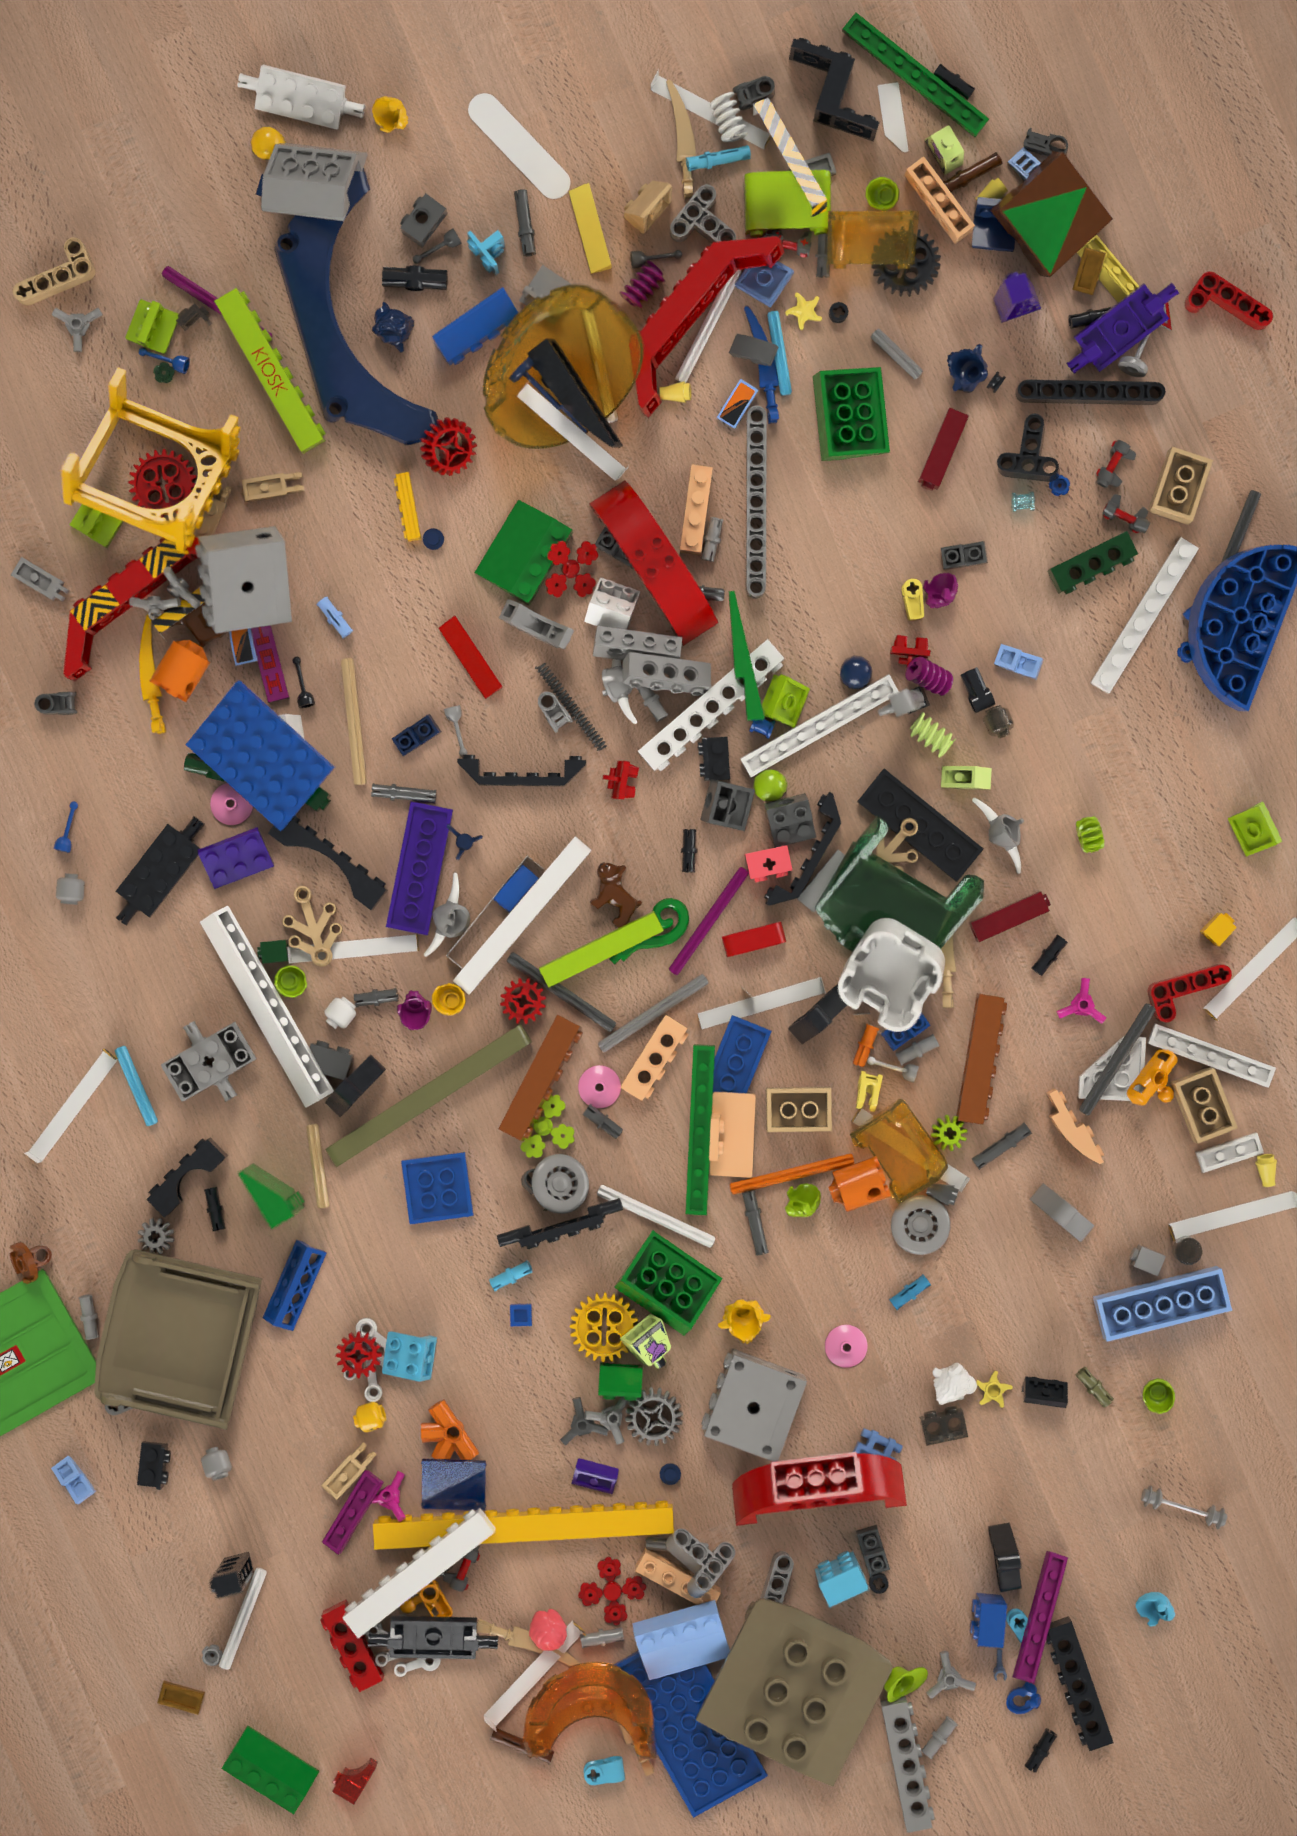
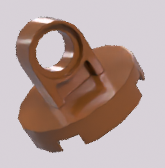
M21 1241L10 1246L13 1252L9 1253L10 1259L17 1275L22 1273L24 1277L22 1281L25 1284L36 1281L38 1279L37 1268L50 1262L52 1257L51 1250L47 1246L41 1245L29 1249ZM40 1249H43L46 1254L43 1261H38L36 1258V1253Z

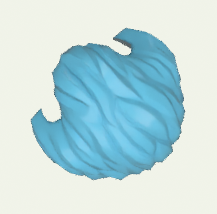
M1159 1592L1146 1593L1139 1597L1135 1604L1139 1615L1149 1619L1148 1626H1156L1160 1618L1164 1621H1171L1175 1617L1174 1608L1169 1599Z

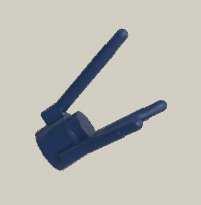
M450 824L446 825L448 830L457 837L456 845L459 848V852L456 855L457 860L461 858L464 851L472 848L474 842L483 838L482 835L472 838L469 834H460Z

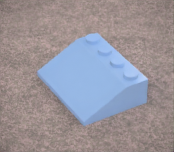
M715 1600L632 1623L636 1644L649 1680L726 1659L730 1652Z

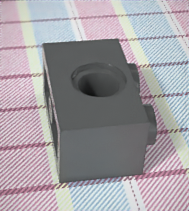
M426 193L423 197L417 198L413 204V211L410 215L406 214L400 222V225H402L400 227L401 232L422 248L448 214L444 206ZM420 215L428 217V220L423 224L417 222V218Z

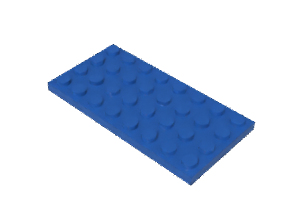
M639 1651L610 1666V1670L693 1818L768 1777L764 1766L754 1750L735 1741H730L724 1735L696 1721L695 1718L715 1681L707 1664L653 1680L648 1678Z

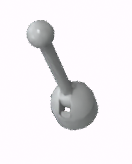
M461 706L446 708L444 713L449 721L454 722L460 746L459 755L462 757V755H467L468 752L464 749L458 720L462 716Z

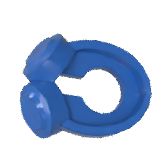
M1025 1682L1022 1687L1015 1688L1008 1694L1006 1700L1007 1708L1016 1714L1027 1713L1033 1708L1038 1709L1041 1704V1695L1037 1693V1688L1034 1684ZM1018 1695L1031 1697V1699L1025 1701L1023 1706H1017L1013 1701V1698Z

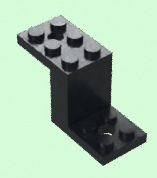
M794 38L789 60L828 72L816 106L813 121L874 142L880 121H877L874 116L868 114L864 116L856 114V111L850 108H840L853 70L855 58H852L846 52L837 53L831 51V48L825 45H813L804 38Z

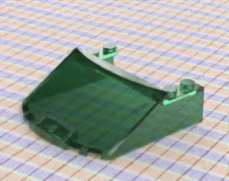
M876 816L859 839L851 844L817 902L815 910L822 918L826 929L830 930L836 936V940L851 952L854 951L869 926L882 918L897 920L941 949L983 900L984 880L976 875H965L946 898L872 853L888 832L887 822L881 817Z

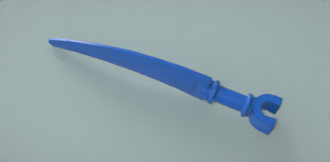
M746 306L744 311L753 337L768 342L756 316ZM773 360L771 366L758 364L759 388H765L764 392H766L768 424L777 423V420H779L778 405L775 402L774 395L776 390L774 387L779 386L775 360Z

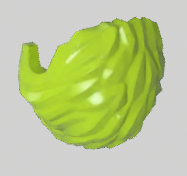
M808 1183L800 1184L796 1189H793V1186H791L787 1191L790 1201L786 1205L785 1211L788 1216L792 1217L811 1216L821 1203L820 1190H818L816 1185Z

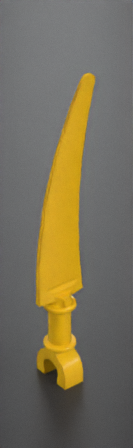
M147 615L140 643V683L143 700H148L147 703L150 704L152 732L162 734L166 733V727L162 720L163 716L160 715L158 705L160 700L157 699V697L162 696L160 687L150 682L155 672L152 649V620Z

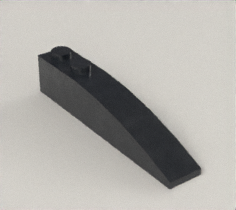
M546 338L527 353L534 361L532 367L541 374L542 383L553 392L560 403L580 424L611 448H621L623 446L555 339Z

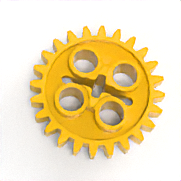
M604 1292L601 1298L596 1293L595 1299L588 1295V1303L586 1304L581 1300L582 1309L577 1307L574 1309L578 1316L571 1315V1319L576 1321V1323L570 1324V1328L575 1329V1331L570 1333V1336L577 1337L573 1344H581L578 1349L579 1352L584 1349L587 1350L585 1357L593 1354V1361L598 1356H601L602 1362L605 1361L606 1356H609V1359L613 1361V1355L615 1354L621 1358L620 1351L628 1353V1348L621 1340L617 1343H612L608 1337L612 1333H617L622 1337L636 1326L633 1323L638 1321V1317H631L635 1313V1309L628 1311L630 1302L623 1305V1297L615 1300V1293L612 1294L611 1298H608L607 1292ZM603 1308L607 1309L606 1325L610 1326V1328L606 1329L605 1346L602 1345V1328L598 1327L602 1326ZM597 1311L600 1314V1318L597 1321H591L588 1318L589 1312ZM614 1311L619 1312L621 1319L617 1322L612 1321L609 1318L610 1313ZM595 1332L599 1335V1340L590 1342L587 1335Z

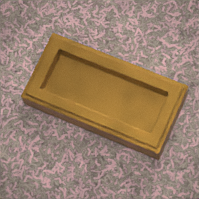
M1088 247L1084 248L1072 290L1094 295L1106 256L1105 252Z
M164 1681L157 1703L198 1715L205 1692Z

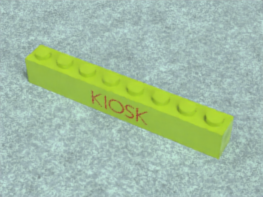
M235 288L216 299V305L300 451L306 453L325 442L326 440L323 437L326 435L325 430L320 423H315L313 409L309 404L305 405L302 398L305 396L298 385L294 386L291 381L294 376L288 366L284 368L280 362L283 357L277 347L275 349L272 348L270 344L272 338L266 329L262 330L259 322H261V319L256 310L251 311L248 306L250 300L245 291L240 292L239 289Z

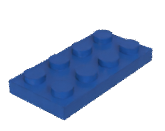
M734 1015L731 1016L715 1055L713 1092L747 1093L772 1032L771 1030Z

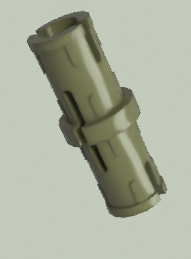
M1086 1367L1081 1368L1075 1376L1085 1385L1087 1392L1092 1394L1103 1407H1107L1112 1403L1111 1401L1114 1398L1105 1390L1102 1382L1094 1378Z

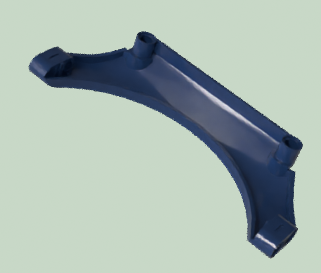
M364 168L362 172L354 171L347 191L350 206L346 217L353 207L370 191ZM295 215L288 224L289 233L283 234L278 238L274 250L324 418L329 422H337L341 417H344L346 423L378 432L404 445L420 443L421 438L427 437L424 431H431L430 424L437 426V413L398 396L376 380L355 357L337 323L330 294V263L333 247L344 221ZM287 243L290 249L285 250L280 244ZM329 407H336L339 414H332Z

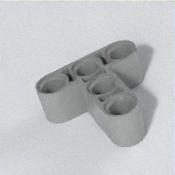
M708 184L702 185L672 221L670 235L676 242L685 241L694 230L711 243L721 242L723 236H729L732 240H736L735 232L710 212L716 201V190L713 186ZM705 192L710 193L712 199L705 201L701 198V195ZM695 209L699 212V215L693 218L687 212ZM710 222L713 223L716 228L712 231H708L704 228V225ZM676 226H683L686 231L683 234H677L674 228Z
M1044 1183L1030 1198L1035 1205L1080 1242L1094 1227L1073 1206Z
M677 1529L666 1540L667 1550L694 1573V1576L687 1584V1591L694 1598L702 1597L713 1587L735 1556V1549L732 1544L723 1542L711 1552L685 1529Z

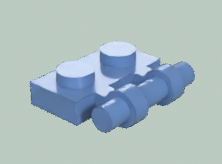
M863 1428L861 1436L867 1438L866 1444L857 1442L853 1452L881 1455L897 1461L896 1458L890 1455L892 1451L900 1453L903 1445L896 1443L895 1439L890 1437L887 1439L879 1435V1432L875 1430L870 1431ZM878 1443L884 1446L883 1452L874 1449V1444Z

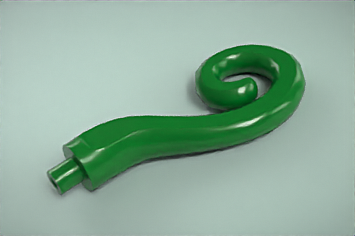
M666 898L659 901L652 911L655 912L663 929L670 928L674 923L672 918L666 920L661 918V911L666 908H671L677 912V925L667 934L653 936L610 957L609 960L615 965L620 959L624 962L637 950L663 947L677 941L685 933L689 924V911L686 905L674 898Z

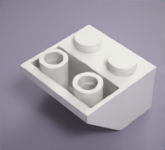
M600 577L589 603L584 622L595 626L627 630L640 591Z

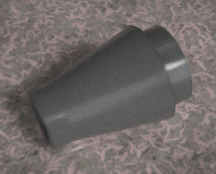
M930 1182L926 1194L946 1205H954L959 1189L954 1188L955 1185Z

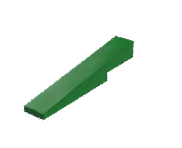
M729 591L735 679H744L747 721L764 720L765 717L735 591Z

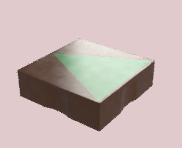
M1052 152L1030 173L1021 185L1012 189L991 209V212L1007 233L1018 242L1023 254L1039 275L1044 277H1051L1113 220L1064 152Z

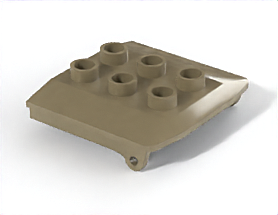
M138 1249L131 1250L126 1254L111 1294L96 1359L94 1392L96 1397L105 1405H122L227 1430L254 1321L262 1278Z
M765 1598L758 1599L750 1603L745 1614V1622L695 1719L725 1737L803 1775L834 1786L892 1672V1664L889 1659L863 1640L796 1607Z

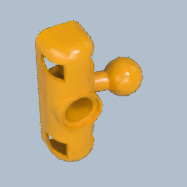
M1158 1049L1147 1065L1141 1070L1127 1090V1096L1133 1104H1147L1156 1091H1158V1098L1162 1102L1167 1103L1173 1100L1174 1091L1171 1087L1166 1086L1168 1075L1178 1062L1177 1056L1172 1051ZM1164 1053L1168 1059L1164 1061L1158 1058V1055ZM1136 1085L1146 1087L1142 1093L1134 1090Z
M436 1580L431 1581L417 1592L418 1595L413 1598L411 1597L400 1606L403 1613L409 1614L415 1611L416 1605L423 1602L432 1617H435L432 1613L434 1607L439 1613L436 1617H451L453 1614V1609ZM431 1587L436 1593L427 1595L424 1590Z

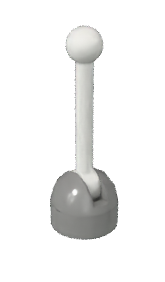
M874 1057L867 1059L869 1065L876 1064L902 1072L904 1079L910 1082L915 1081L919 1066L908 1064L901 1068L877 1061Z

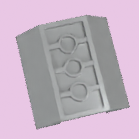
M292 143L275 144L263 175L262 211L344 221L350 206L347 191L354 171L362 172L368 156L367 152Z

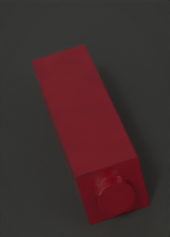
M949 407L918 482L922 483L921 487L933 491V489L938 490L969 415Z
M1036 892L969 922V926L976 941L981 942L1049 912L1048 906L1051 904L1046 894L1043 895L1042 892Z

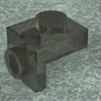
M195 303L189 309H183L178 314V319L176 320L184 331L200 317L208 326L212 324L209 319L210 313L203 306L199 308Z

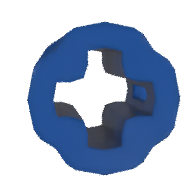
M765 719L753 721L749 732H758L769 739L776 721L770 722Z

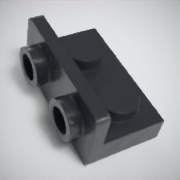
M703 737L702 742L698 743L699 755H703V764H699L700 777H704L705 781H710V779L730 780L728 737Z
M1025 1376L1022 1385L1024 1403L1060 1408L1067 1407L1068 1382Z
M146 1441L141 1443L137 1485L156 1487V1490H161L164 1484L167 1485L169 1472L166 1471V1463H169L171 1458V1450H168V1444Z

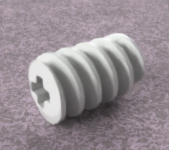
M734 92L722 94L710 103V108L714 110L712 114L717 118L715 121L716 125L720 126L718 131L720 134H723L721 136L723 142H734L748 134L747 132L741 133V130L746 127L745 124L738 125V122L743 117L735 116L740 112V109L733 108L737 104V100H730L735 95Z

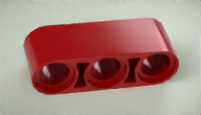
M781 921L722 936L726 957L787 942Z

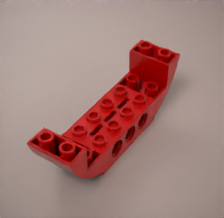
M851 1452L770 1462L771 1464L760 1466L742 1474L732 1484L736 1526L757 1524L758 1514L885 1500L886 1508L907 1506L902 1465L894 1459L875 1454Z

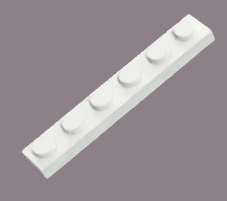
M1155 1023L1147 1044L1170 1050L1177 1055L1269 1088L1276 1070L1273 1066Z

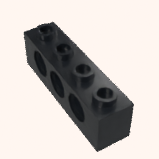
M249 1552L223 1559L211 1577L212 1580H210L211 1592L216 1594L217 1599L243 1592L254 1573Z

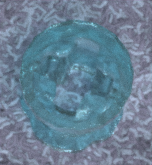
M1034 492L1021 495L1012 493V512H1016L1018 509L1034 511Z

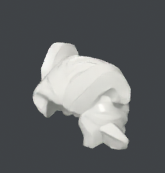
M954 1363L942 1369L935 1367L933 1370L936 1400L941 1405L956 1400H963L966 1394H972L977 1389L975 1379L959 1363Z

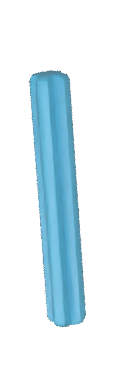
M771 311L768 312L767 317L772 344L779 347L774 358L780 394L786 396L792 393L782 328L779 312Z
M121 1046L115 1049V1054L147 1126L156 1124L158 1122L129 1052L126 1046Z

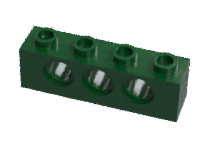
M1128 531L1050 568L1047 572L1058 594L1064 592L1067 595L1077 590L1076 585L1082 582L1084 585L1095 581V576L1103 573L1105 576L1115 571L1114 567L1121 563L1124 567L1134 562L1133 557L1138 555V552ZM1109 550L1117 552V560H1111L1108 557ZM1090 559H1095L1098 562L1099 567L1097 570L1089 567ZM1070 569H1077L1080 576L1078 579L1071 578L1069 574Z

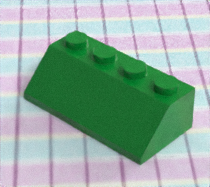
M250 1726L246 1727L221 1768L293 1815L319 1773L318 1769Z

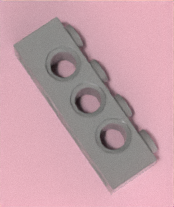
M597 626L593 656L623 660L629 652L680 659L682 637Z
M629 652L623 659L622 684L630 685L633 688L649 687L655 691L664 689L670 690L672 693L686 692L691 693L693 696H701L711 687V663Z

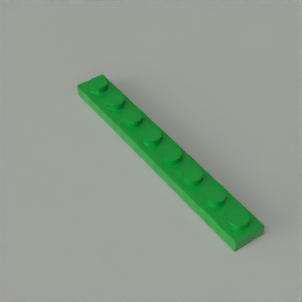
M855 12L843 27V33L972 136L976 137L989 121L987 116L858 13Z
M693 1045L685 1214L707 1216L715 1045Z

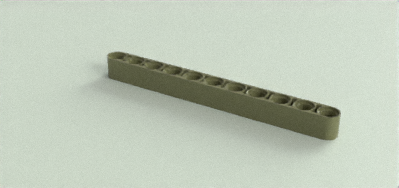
M521 1024L335 1142L325 1149L335 1166H340L530 1044L532 1040Z

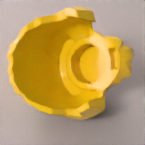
M387 96L375 100L372 113L375 122L383 127L380 128V131L390 133L395 128L404 129L409 118L402 101Z

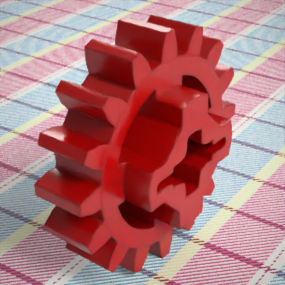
M519 978L518 984L512 980L510 982L512 987L505 986L504 989L507 993L500 996L505 999L504 1002L500 1003V1006H506L503 1014L509 1012L510 1016L508 1019L511 1020L515 1017L517 1024H519L521 1019H524L525 1024H528V1018L536 1021L535 1014L541 1016L542 1012L539 1009L546 1008V1005L541 1003L542 1000L546 999V996L540 995L544 989H537V982L531 985L530 978L526 980V983H523L522 978ZM523 987L521 993L517 995L511 994L514 989ZM530 989L535 992L537 1000L532 999L529 994ZM525 995L526 1000L533 1004L529 1003L521 1007V1003L513 998H522ZM509 1002L515 1004L517 1008L516 1013L511 1009ZM527 1008H536L532 1013L524 1015Z
M358 1331L356 1336L351 1332L349 1333V1339L342 1338L344 1345L338 1344L337 1346L341 1352L335 1354V1357L341 1358L337 1365L344 1366L342 1372L348 1370L350 1371L349 1377H352L355 1373L357 1374V1379H360L362 1373L369 1377V1370L372 1372L377 1370L374 1364H381V1361L377 1358L382 1357L383 1353L377 1351L381 1344H374L376 1337L369 1339L368 1332L365 1336H362L361 1331ZM355 1341L354 1348L346 1350L347 1346ZM364 1342L367 1343L371 1347V1349H368L364 1345ZM357 1350H360V1353L364 1354L361 1359H358V1356L354 1355L357 1352ZM373 1359L370 1365L363 1368L366 1360ZM347 1360H350L354 1364V1367H352L347 1362Z

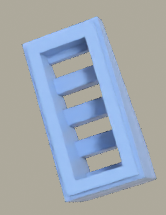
M1024 147L1007 162L1024 181L1028 178L1029 173L1041 164ZM1024 155L1026 159L1018 165L1016 162ZM1030 162L1032 165L1024 171L1022 168Z

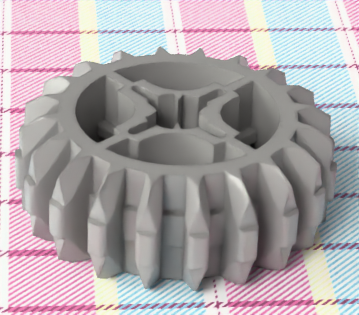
M650 1387V1394L647 1395L643 1389L642 1398L637 1397V1402L629 1401V1405L633 1409L627 1408L626 1413L632 1416L625 1417V1421L632 1422L627 1426V1429H635L632 1433L633 1437L640 1434L638 1439L640 1443L644 1438H647L646 1445L649 1446L651 1440H655V1446H658V1439H662L664 1444L667 1443L665 1436L674 1439L671 1431L679 1432V1428L675 1425H682V1420L677 1419V1417L683 1416V1412L676 1411L681 1405L680 1403L673 1405L676 1397L673 1396L668 1399L669 1391H666L663 1396L661 1395L662 1389L658 1388L657 1394H653V1388ZM651 1400L659 1401L652 1408L642 1406V1404ZM665 1404L672 1413L671 1422L667 1421L661 1414ZM658 1410L659 1419H655V1421H651L650 1423L649 1414H653V1412H657ZM637 1411L642 1413V1416L647 1420L643 1429L637 1422ZM654 1426L666 1427L661 1432H649Z

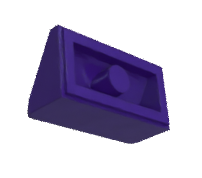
M578 1458L571 1484L613 1494L619 1469Z

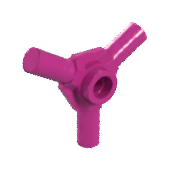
M1081 978L1080 993H1077L1071 1001V1005L1056 1011L1059 1019L1075 1013V1015H1090L1101 1024L1106 1020L1107 1017L1094 1008L1095 1005L1091 995H1088L1089 978Z
M397 1471L391 1485L382 1489L375 1496L371 1504L379 1503V1505L389 1510L391 1509L400 1522L406 1518L399 1506L400 1490H398L405 1474Z

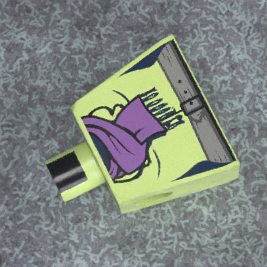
M949 125L925 139L944 175L963 165L964 150Z
M649 1314L622 1336L620 1340L638 1361L647 1366L654 1365L655 1368L659 1369L666 1364L663 1355L671 1349V1344L663 1321Z

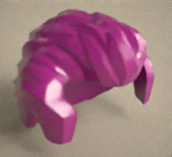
M940 573L934 576L929 584L928 580H925L923 589L928 595L926 604L932 609H938L953 602L958 592V582L955 575Z
M410 990L406 994L404 1003L397 1005V1013L400 1016L401 1023L409 1030H421L428 1023L432 1011L431 1002L423 998L419 991Z

